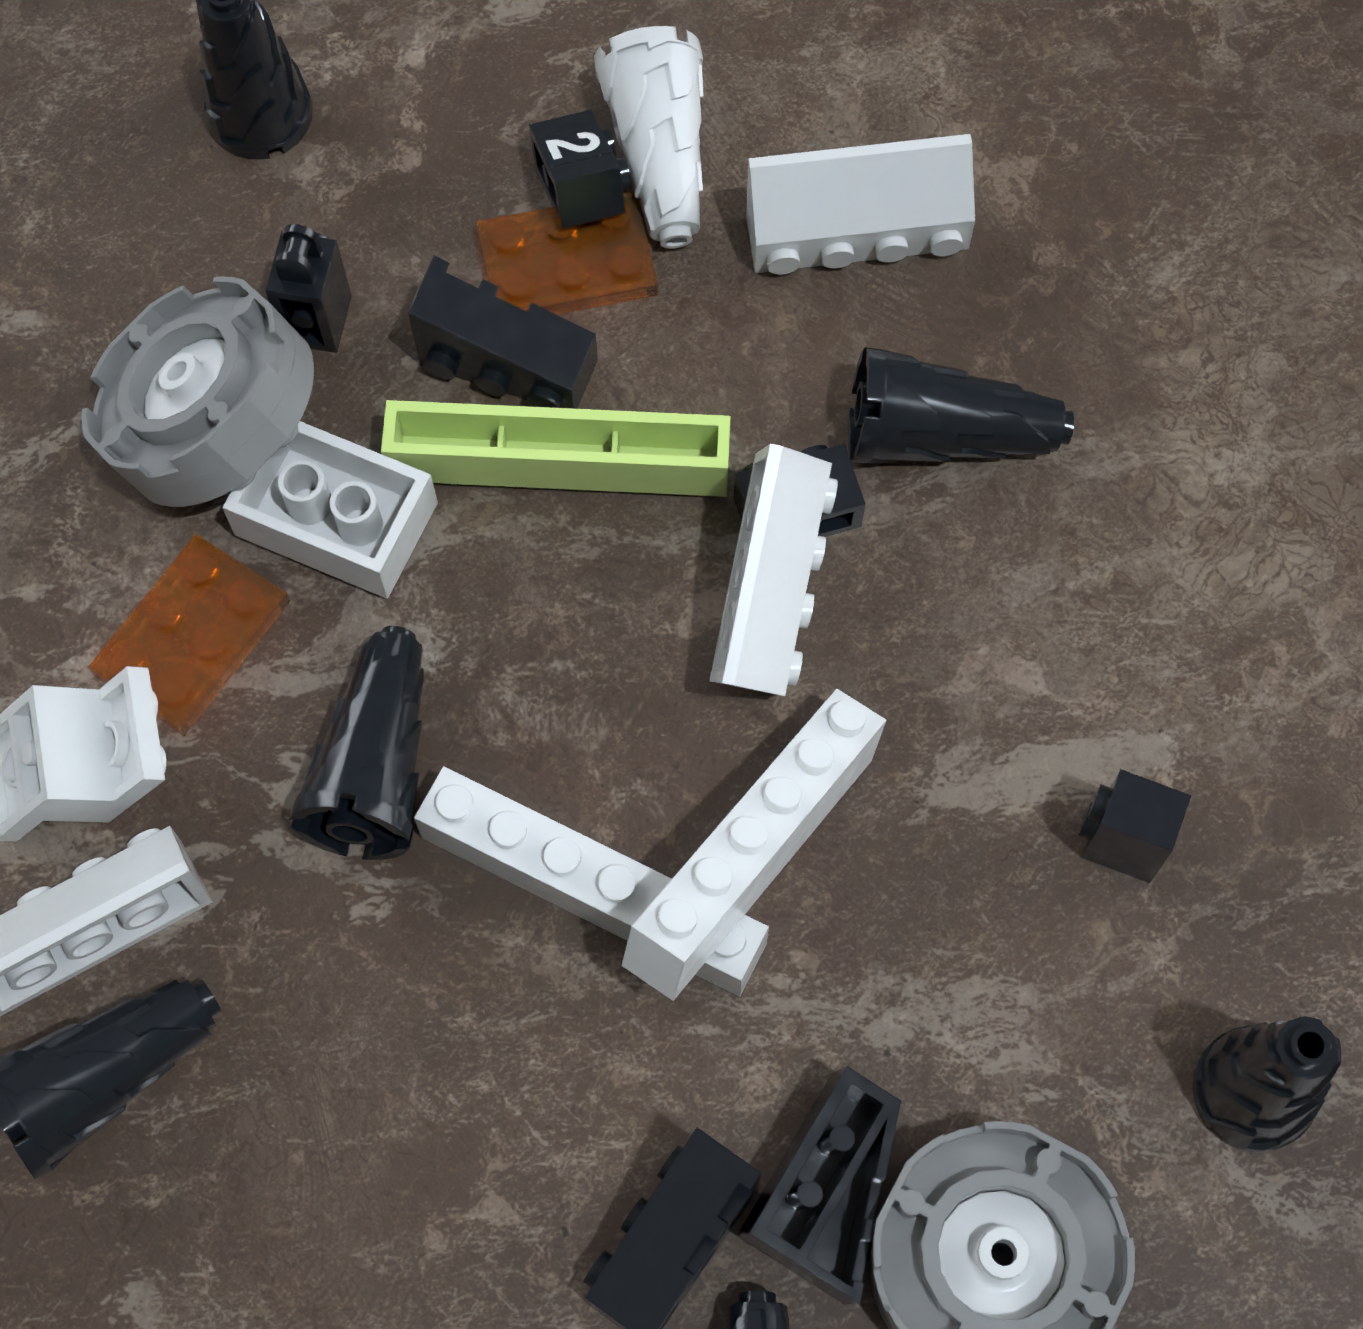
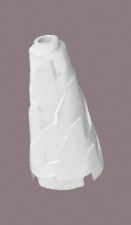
M652 26L626 31L610 38L611 52L605 55L600 46L594 55L596 78L600 83L604 101L607 102L610 108L616 138L626 159L634 196L639 198L649 236L655 241H660L662 247L674 249L690 244L693 240L692 235L698 233L700 229L699 193L703 191L699 129L702 121L700 98L703 97V55L698 38L690 31L686 30L687 36L686 42L677 40L676 27Z

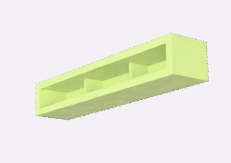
M386 400L381 454L429 473L433 483L727 497L731 416Z

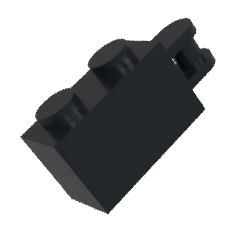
M287 225L284 228V232L280 234L265 290L269 303L309 344L310 349L337 353L352 297L337 240L329 239L303 225Z

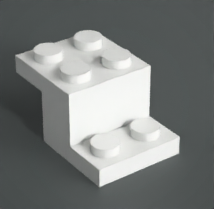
M126 666L99 690L32 685L0 714V841L17 842L42 821L109 823L165 780L166 754L159 742L156 722L158 700L151 688L149 668Z

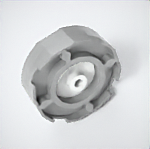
M224 276L214 277L213 283L218 288L193 295L183 285L161 296L149 304L108 345L90 377L100 389L93 412L88 408L82 409L81 420L84 438L112 468L153 503L169 507L192 506L208 502L232 490H241L254 480L257 470L278 449L289 445L298 433V423L308 404L314 379V362L310 346L284 317L243 279Z
M1002 1121L983 1122L982 1125L960 1129L933 1139L906 1161L875 1220L873 1242L869 1243L868 1268L870 1283L878 1310L887 1328L1113 1329L1133 1287L1135 1273L1133 1237L1129 1238L1124 1216L1115 1198L1118 1196L1115 1188L1103 1171L1088 1156L1031 1125ZM992 1248L1000 1249L1005 1253L1007 1266L999 1265L994 1261L991 1254Z

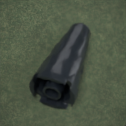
M196 0L203 40L199 41L204 69L199 70L205 98L204 116L213 139L225 151L246 159H270L268 151L278 147H282L283 154L288 152L302 140L309 129L312 121V100L299 67L290 57L281 36L276 35L267 11L257 0Z
M864 347L860 354L852 388V394H856L855 408H850L848 452L850 460H853L852 462L896 463L898 460L949 462L952 460V457L1006 459L1008 454H1050V452L1057 451L1061 444L1068 445L1071 441L1074 429L1073 411L1065 410L1064 401L1023 390L1022 387L1014 383L968 375L967 371L959 368L918 361L913 356L868 347Z
M400 626L384 627L382 632L374 633L369 638V641L363 645L345 696L338 699L323 745H317L301 792L295 799L289 821L292 820V830L305 841L323 850L347 857L350 844L365 845L363 860H385L401 856L410 848L419 773L414 771L422 721L418 720L424 681V669L421 668L422 645L416 640V635L409 629Z
M187 979L180 983L174 980L141 998L133 997L81 1024L71 1022L20 1049L0 1056V1126L11 1140L14 1149L35 1180L52 1171L74 1148L124 1112L128 1101L162 1077L175 1065L177 1059L211 1035L209 1030L216 1026L212 1017L222 1010L203 980L195 985H192Z
M1306 1016L1289 1021H1276L1270 1024L1263 1022L1256 1025L1237 1027L1220 1035L1201 1053L1193 1074L1192 1092L1195 1106L1207 1129L1211 1126L1223 1137L1221 1139L1222 1142L1243 1151L1257 1153L1275 1151L1296 1141L1313 1123L1325 1102L1324 1097L1332 1086L1330 1081L1341 1064L1342 1051L1340 1039L1335 1037L1323 1025L1322 1020Z

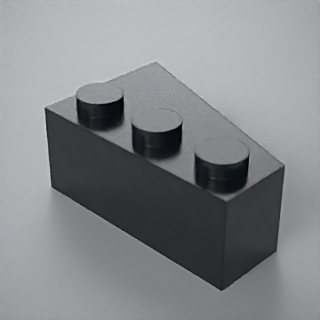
M433 255L408 311L420 366H423L436 377L447 380L457 377L475 383L488 394L499 397L509 394L527 400L533 407L578 409L598 361L596 334L536 304L531 303L526 312L497 298L495 295L499 288L498 286L482 279L479 288L446 273L449 262Z
M848 1066L832 1073L737 1236L842 1304H860L864 1286L862 1278L869 1243L873 1242L876 1223L874 1219L881 1184L886 1178L901 1100Z
M698 1127L685 1146L681 1147L678 1145L662 1166L657 1176L662 1181L649 1201L642 1197L623 1222L621 1230L627 1234L614 1254L611 1255L605 1250L593 1264L583 1283L591 1288L585 1296L587 1304L621 1329H663L758 1191L761 1172Z

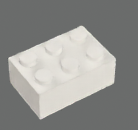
M299 421L298 433L295 439L286 447L278 449L257 470L254 480L247 487L241 490H232L222 508L235 536L388 599L438 501L431 474Z

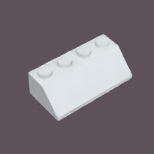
M964 134L749 158L746 219L755 273L771 272L782 275L794 272L798 268L815 266L842 268L852 262L877 259L882 262H896L906 256L931 253L936 256H949L960 250L969 249L975 225L971 135Z
M769 444L755 453L710 676L711 682L785 696L787 685L796 686L803 658L802 652L795 651L799 627L808 628L814 606V594L806 593L810 570H820L826 546V537L818 536L822 512L831 513L837 492V479L829 478L832 463L775 444Z
M171 826L162 830L153 828L139 833L128 842V848L108 859L98 857L81 864L73 871L72 878L53 888L44 886L26 893L17 901V907L0 915V1016L213 903L182 841Z

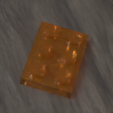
M634 192L623 193L626 213L562 229L553 207L476 221L488 282L499 287L495 297L526 312L530 304L533 303L558 315L657 296V277L638 198L634 196Z
M195 534L88 668L95 677L104 683L109 682L126 666L149 668L151 688L158 700L156 718L185 736L287 607L290 599L285 591Z

